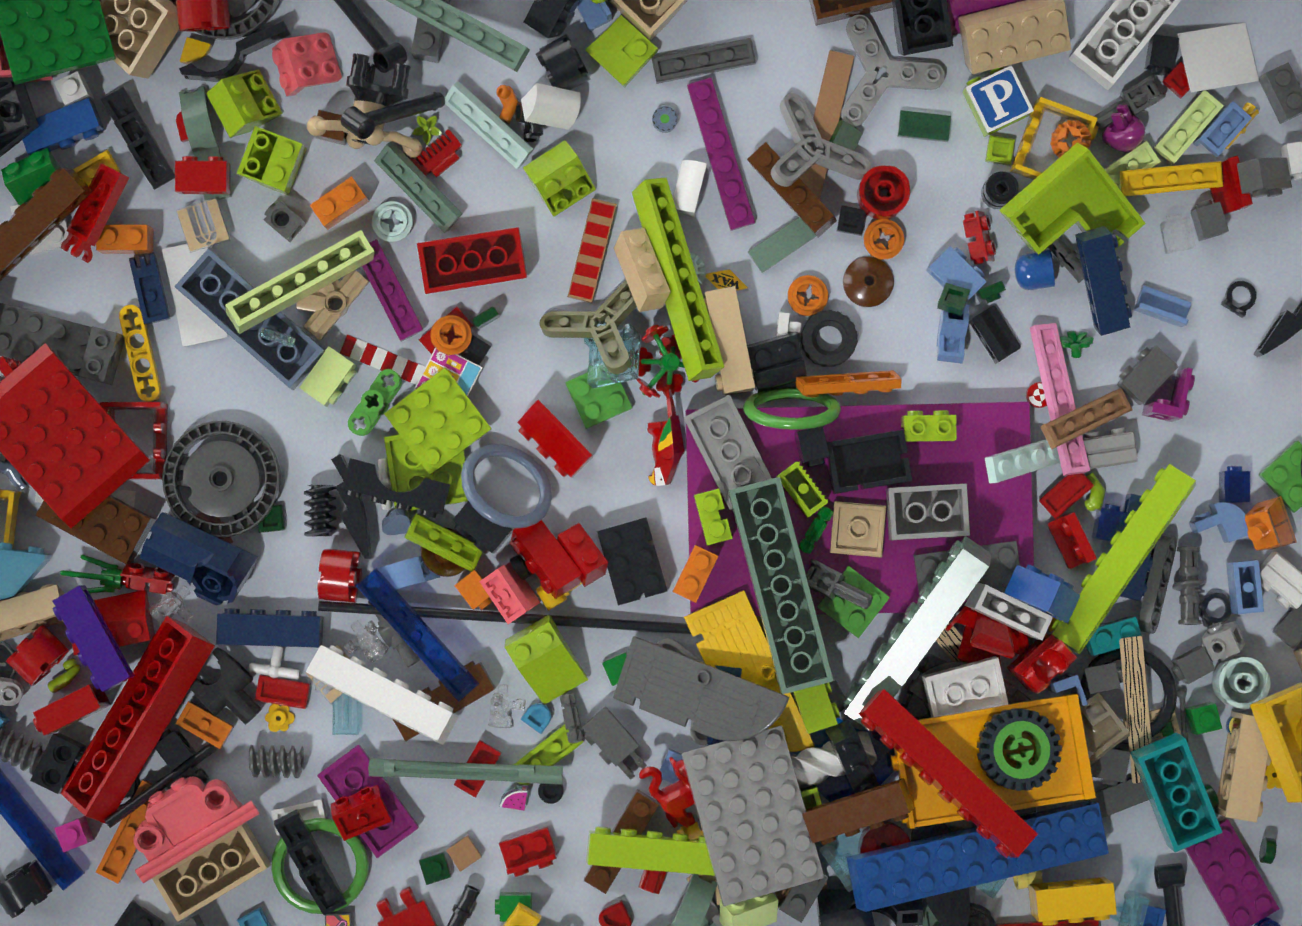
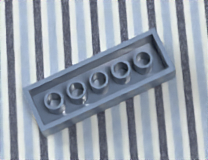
M209 248L174 286L292 390H295L311 372L325 352L319 344L281 311L239 334L226 313L225 305L255 288Z

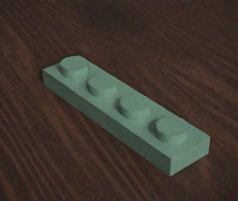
M392 141L386 144L374 162L444 233L449 231L461 217L462 213Z

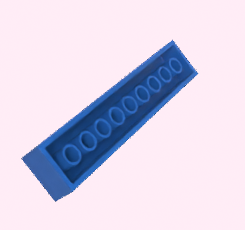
M1084 801L1020 816L1038 835L1018 858H1010L1009 856L1006 858L1001 855L995 848L997 844L990 838L988 840L983 838L976 831L977 827L848 856L846 859L856 908L867 912L1109 854L1099 803Z

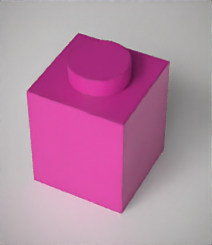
M86 816L54 828L63 852L94 840Z

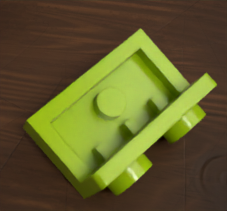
M947 410L933 411V415H923V411H907L908 415L901 417V428H904L906 442L955 441L957 439L956 415H949Z

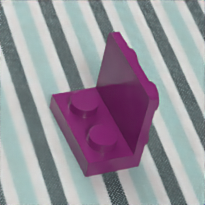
M1187 367L1177 371L1171 401L1157 399V401L1144 405L1142 416L1169 422L1180 420L1183 418V415L1186 416L1190 401L1186 400L1188 390H1192L1195 381V375H1192L1193 368Z

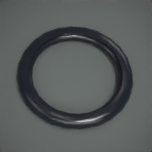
M1120 648L1100 654L1091 661L1087 668L1121 660ZM1144 650L1145 664L1151 667L1159 676L1164 691L1161 711L1155 720L1150 723L1152 738L1161 732L1171 720L1176 708L1177 690L1175 680L1165 663L1152 652ZM1083 673L1080 683L1087 701L1092 696L1088 694ZM1126 738L1120 743L1129 744L1128 738Z

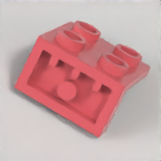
M511 562L502 565L479 581L507 624H510L540 604V600L526 580L520 578Z

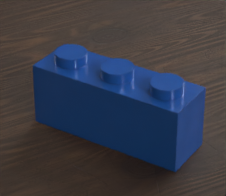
M86 98L37 117L39 127L25 137L23 143L29 155L46 148L50 152L58 148L65 150L75 146V142L81 139L87 141L97 138L99 132L105 130L94 102Z

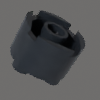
M567 34L541 47L536 56L542 67H545L547 72L550 71L551 74L547 75V78L553 87L572 90L591 80L578 51L576 48H572L570 44L572 41Z
M36 859L32 863L28 862L6 875L5 882L0 883V904L7 915L15 918L23 913L31 902L35 906L48 897L47 895L53 891L51 882Z

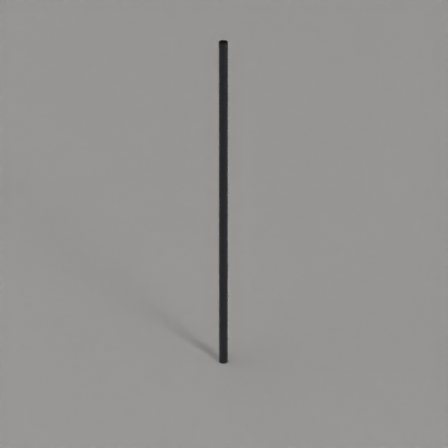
M319 601L318 611L507 623L500 612L331 601ZM523 614L511 623L533 624L547 615ZM550 615L556 626L691 634L686 623Z

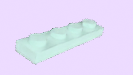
M459 81L451 87L445 96V105L516 169L521 167L533 151V148Z
M1047 439L985 457L989 483H998L1058 464L1060 459L1057 447L1051 450Z

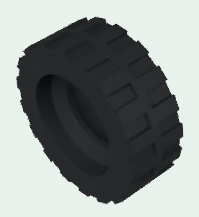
M820 311L811 316L802 329L800 342L806 357L812 360L814 364L821 365L822 367H835L844 363L854 353L858 342V334L854 323L850 321L847 315L845 316L839 311ZM832 326L839 330L842 341L836 350L825 351L819 347L816 337L821 328Z

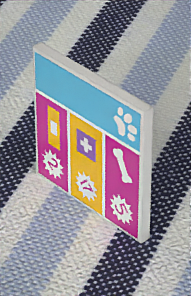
M435 348L414 390L446 368L468 396L483 367L456 354L447 356L442 352H438Z

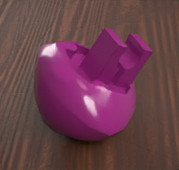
M1118 105L1116 107L1118 113L1111 115L1113 123L1102 133V140L1113 149L1129 152L1135 149L1144 139L1145 127L1138 117L1131 115L1127 105Z

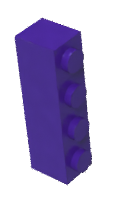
M79 585L52 600L55 605L53 612L59 621L63 620L67 627V630H65L66 636L72 644L75 643L80 651L78 653L79 660L83 666L89 667L92 673L90 679L97 690L101 689L102 692L108 691L135 676L85 585Z

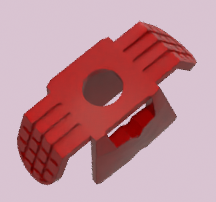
M967 606L945 628L948 632L955 623L965 625L957 657L959 660L967 663L996 656L999 658L1001 667L1000 655L1012 659L1015 653L1019 655L1024 654L1029 647L1026 634Z

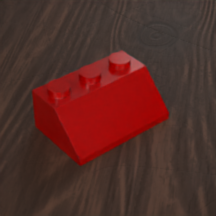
M539 400L517 422L521 426L518 431L528 441L533 438L539 444L536 450L545 459L550 456L557 463L554 468L563 477L568 474L573 478L593 458V455Z
M147 589L145 591H136L94 600L119 647L151 641L155 636ZM74 643L72 644V647L75 656L78 655L80 651L77 645Z

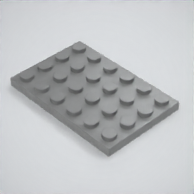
M782 726L767 729L745 740L724 741L681 753L723 906L825 878L815 843L812 844L802 813L806 812Z

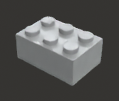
M967 484L886 489L889 540L970 536Z

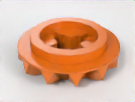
M1067 120L1062 124H1058L1055 131L1051 133L1050 145L1053 153L1059 158L1070 149L1066 142H1062L1068 139L1069 131L1073 137H1078V139L1072 142L1071 147L1078 142L1084 147L1090 148L1091 133L1080 121Z
M879 219L872 222L867 227L863 236L864 247L871 256L880 260L895 257L904 245V234L901 227L889 219ZM879 230H881L884 236H894L887 242L888 250L882 243L874 244L880 238Z
M801 276L795 279L788 289V302L791 308L802 316H813L822 311L827 304V287L822 280L815 276ZM810 285L811 294L819 299H810L807 305L804 306V297L797 293H805Z
M444 316L438 319L432 326L431 342L438 352H442L447 356L459 355L464 350H467L471 342L472 333L470 326L464 319L458 316ZM451 327H454L453 331L455 336H458V339L454 338L451 345H448V338L444 334H449Z

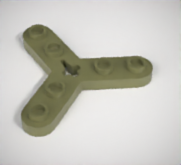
M626 280L596 311H552L541 317L539 325L543 334L547 337L593 338L606 369L610 373L620 374L630 367V356L617 329L637 307ZM604 323H606L605 326L600 325V326L597 327V324H604Z

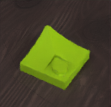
M620 15L585 51L625 88L659 49Z

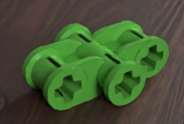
M385 369L378 374L370 389L362 395L361 402L348 419V427L352 433L365 436L373 430L381 415L388 410L389 403L394 399L402 386V379L398 373L391 369ZM394 375L393 381L395 385L393 387L388 385L385 388L386 382L383 381L384 378H391ZM372 399H375L379 402L378 407L373 406V404L370 403ZM365 418L364 424H366V428L356 430L358 425L355 421Z

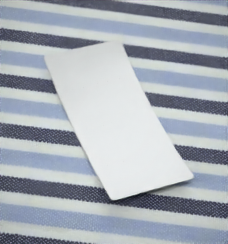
M207 240L198 241V242L201 243V244H203V243H205ZM188 244L162 249L178 319L182 346L184 347L227 337V333L174 287L209 248L208 246L190 251Z

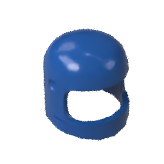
M1050 249L1044 250L1039 255L1037 253L1025 254L1016 260L1015 277L1021 288L1036 290L1055 287Z

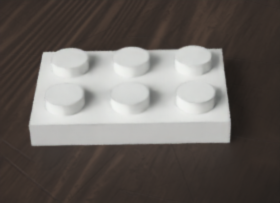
M996 656L922 676L931 718L1008 705L999 658Z

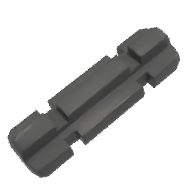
M566 693L560 696L561 707H564L562 712L565 728L569 730L567 738L569 743H578L583 740L582 730L578 728L581 727L577 706L574 707L576 699L573 693Z

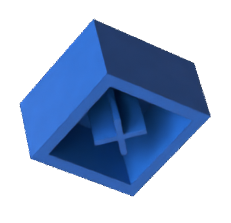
M1029 564L1026 568L1019 565L1016 566L1004 594L1067 624L1081 596L1073 591L1074 586L1065 582L1061 577L1051 573L1047 575L1042 570Z

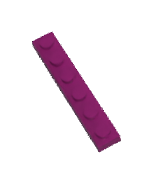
M712 78L687 84L730 231L755 224Z

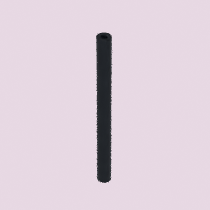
M210 743L173 771H170L104 820L109 828L113 827L147 802L154 793L162 791L170 782L189 768L195 767L217 751L216 748Z

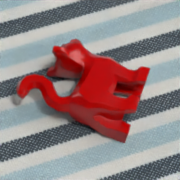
M673 757L669 758L679 781L661 790L659 787L663 780L662 772L658 768L651 766L642 769L639 773V778L653 777L649 786V792L660 804L671 825L676 828L678 823L688 828L696 823L692 812L685 810L695 804L683 759L676 761Z

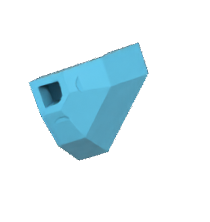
M0 542V601L15 597L16 594L21 593L50 561L51 554L44 553V548L29 546L28 550L12 549L13 544Z

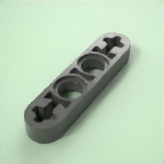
M1162 534L1156 543L1152 559L1153 565L1150 568L1147 581L1148 589L1144 594L1138 619V625L1142 632L1154 634L1158 628L1177 547V540L1174 536Z

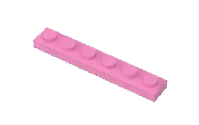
M1056 323L1030 327L1051 421L1076 409ZM1082 435L1057 447L1063 476L1090 471Z

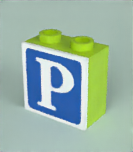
M1012 65L1007 68L993 69L989 72L990 76L981 79L978 76L966 83L967 87L962 92L984 137L1030 116L1034 111Z

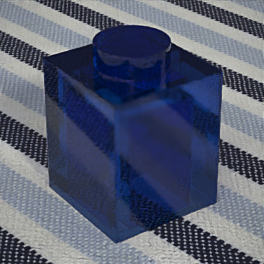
M1227 466V471L1219 472V502H1250V471H1242V466Z
M1105 504L1104 508L1097 509L1092 538L1111 542L1118 531L1123 532L1127 512L1120 511V506Z

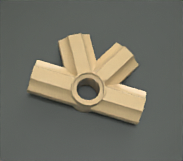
M354 270L345 275L340 282L338 279L296 303L297 310L314 312L303 327L321 341L339 318L347 313L349 306L369 284V281ZM337 298L343 301L342 307L339 310L330 309V303L333 299Z

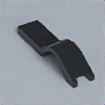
M281 21L237 41L233 60L227 67L219 71L206 72L198 69L192 63L179 68L185 79L218 82L221 79L236 74L244 63L246 55L291 34L285 22Z

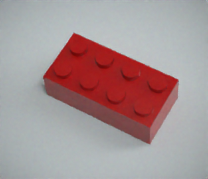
M519 227L417 243L425 294L527 278Z

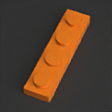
M894 370L796 377V388L802 395L811 398L818 397L819 394L840 396L844 392H854L856 394H866L871 390L891 392L892 389H900L902 383L901 377Z
M143 779L133 798L153 785V783ZM149 800L121 820L96 870L97 874L117 884L121 882L137 851L134 845V835L139 824L146 820L145 814Z

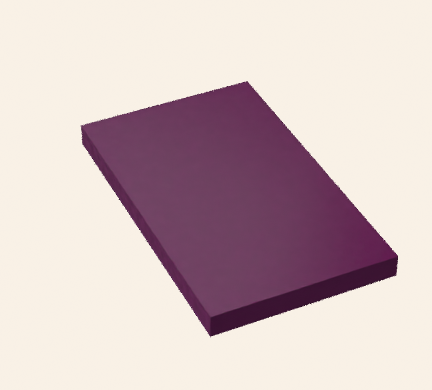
M1029 402L841 406L838 418L823 426L826 442L903 430L904 428H901V417L908 415L907 411H923V415H933V411L947 410L949 415H956L957 439L955 441L906 442L907 453L900 454V458H909L912 481L863 490L858 485V490L839 494H833L827 458L824 459V464L808 468L807 463L801 464L794 434L806 429H779L764 426L749 419L744 412V408H737L772 479L777 478V475L793 463L800 462L799 466H803V470H806V474H809V478L815 483V487H819L818 491H822L821 495H825V499H828V503L824 506L832 511L834 501L886 506L882 557L830 553L832 516L830 521L826 522L827 526L819 540L813 544L815 547L812 552L806 554L799 549L805 574L811 566V559L840 573H843L850 566L890 597L879 613H905L912 602L918 603L917 600L919 598L913 555L950 550L957 540L962 542L965 536L889 540L886 489L967 484L970 536L967 537L980 546L1016 541L1020 566L1024 568L1028 564L1034 566L1032 473H1026L998 483H989L985 457L1031 444ZM826 406L757 408L763 413L787 418L810 417L828 410ZM688 409L685 411V416L699 409ZM686 424L689 556L694 545L718 556L697 602L695 603L690 600V613L744 590L755 615L761 616L733 509L729 510L722 494L721 497L725 509L719 510L721 520L728 519L733 539L706 545L694 495L719 488ZM782 485L799 546L802 539L806 538L805 534L814 518L818 517L817 513L819 510L807 518ZM810 589L816 615H827L817 607L825 596ZM967 600L963 602L957 611H961L965 607Z

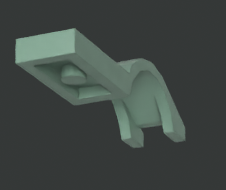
M201 86L198 87V91L186 94L184 91L179 92L184 126L193 155L198 157V161H208V157H221V153L210 122L205 87ZM231 193L203 194L205 202L231 197Z
M692 874L683 902L670 926H701L712 901L717 882L712 880L709 883L698 878L699 874Z

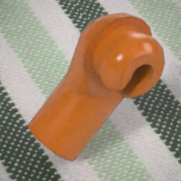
M500 85L496 90V94L503 105L499 118L503 122L510 124L519 101L510 86Z

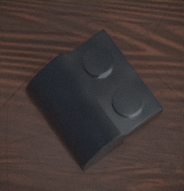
M795 332L747 345L757 392L795 383L796 377L807 376Z

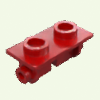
M975 211L976 217L974 213L964 215L963 225L966 238L976 237V241L967 243L971 261L974 260V265L983 264L984 258L986 261L994 262L996 246L994 241L990 240L988 230H991V223L988 215H985L983 211Z
M141 563L126 564L120 573V576H123L121 585H125L127 589L145 591L146 583H150L149 592L167 595L174 591V583L172 581L176 575L159 567L152 568L146 567Z

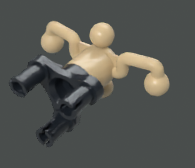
M358 53L353 54L350 76H347L346 86L350 87L355 95L353 106L366 113L394 105L408 98L409 89H407L410 66L394 64L392 86H380L373 84L376 66L368 63L369 56ZM313 116L307 123V130L313 136H321L326 130L348 133L346 141L354 149L362 148L365 144L376 146L382 141H392L402 145L403 152L407 157L416 158L422 152V144L419 140L395 131H383L384 124L375 126L372 135L367 139L361 140L343 127L341 120H324L320 116Z

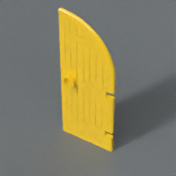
M744 590L684 616L692 636L702 634L704 640L697 642L696 645L705 664L781 693L767 639ZM791 692L783 694L790 697L780 717L768 729L782 726L789 752H798L815 747L810 734L806 732L801 714Z

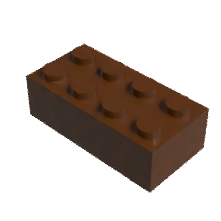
M112 495L72 529L58 517L44 500L35 515L124 564L133 563L156 521L155 518Z

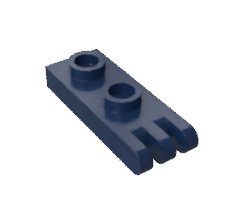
M154 252L149 253L150 264H147L145 255L139 256L141 266H137L135 257L129 258L145 325L171 319Z

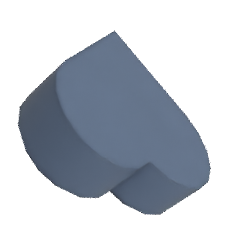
M399 508L392 510L390 516L382 520L383 533L387 535L405 534L411 523L409 512Z

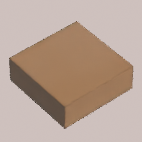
M468 835L446 850L460 872L482 857Z

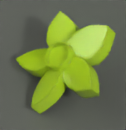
M417 116V123L420 127H417L412 134L416 136L423 135V140L428 145L431 141V135L439 136L442 134L440 129L434 127L437 123V116H432L427 121L423 117Z

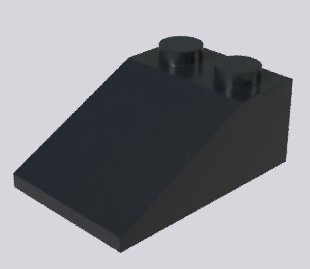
M892 0L898 54L905 56L953 46L947 0Z

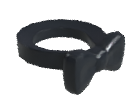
M1237 281L1227 288L1225 300L1221 302V305L1243 318L1246 316L1245 311L1255 304L1257 299L1256 291L1250 283ZM1242 286L1249 290L1251 298L1247 305L1237 308L1232 305V292L1236 287Z
M1222 593L1209 594L1200 602L1199 616L1202 618L1204 627H1209L1212 623L1225 622L1230 618V600L1226 595ZM1214 598L1220 599L1225 605V613L1220 618L1209 617L1206 613L1209 602Z

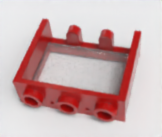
M100 402V405L150 458V461L129 480H162L163 467L167 458L168 404L162 402Z

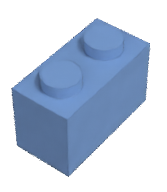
M950 246L926 271L943 288L945 283L969 289V300L987 282L983 278L985 274L977 266L971 267L965 261L966 255L959 248L953 249Z
M1259 560L1226 563L1231 614L1264 612Z

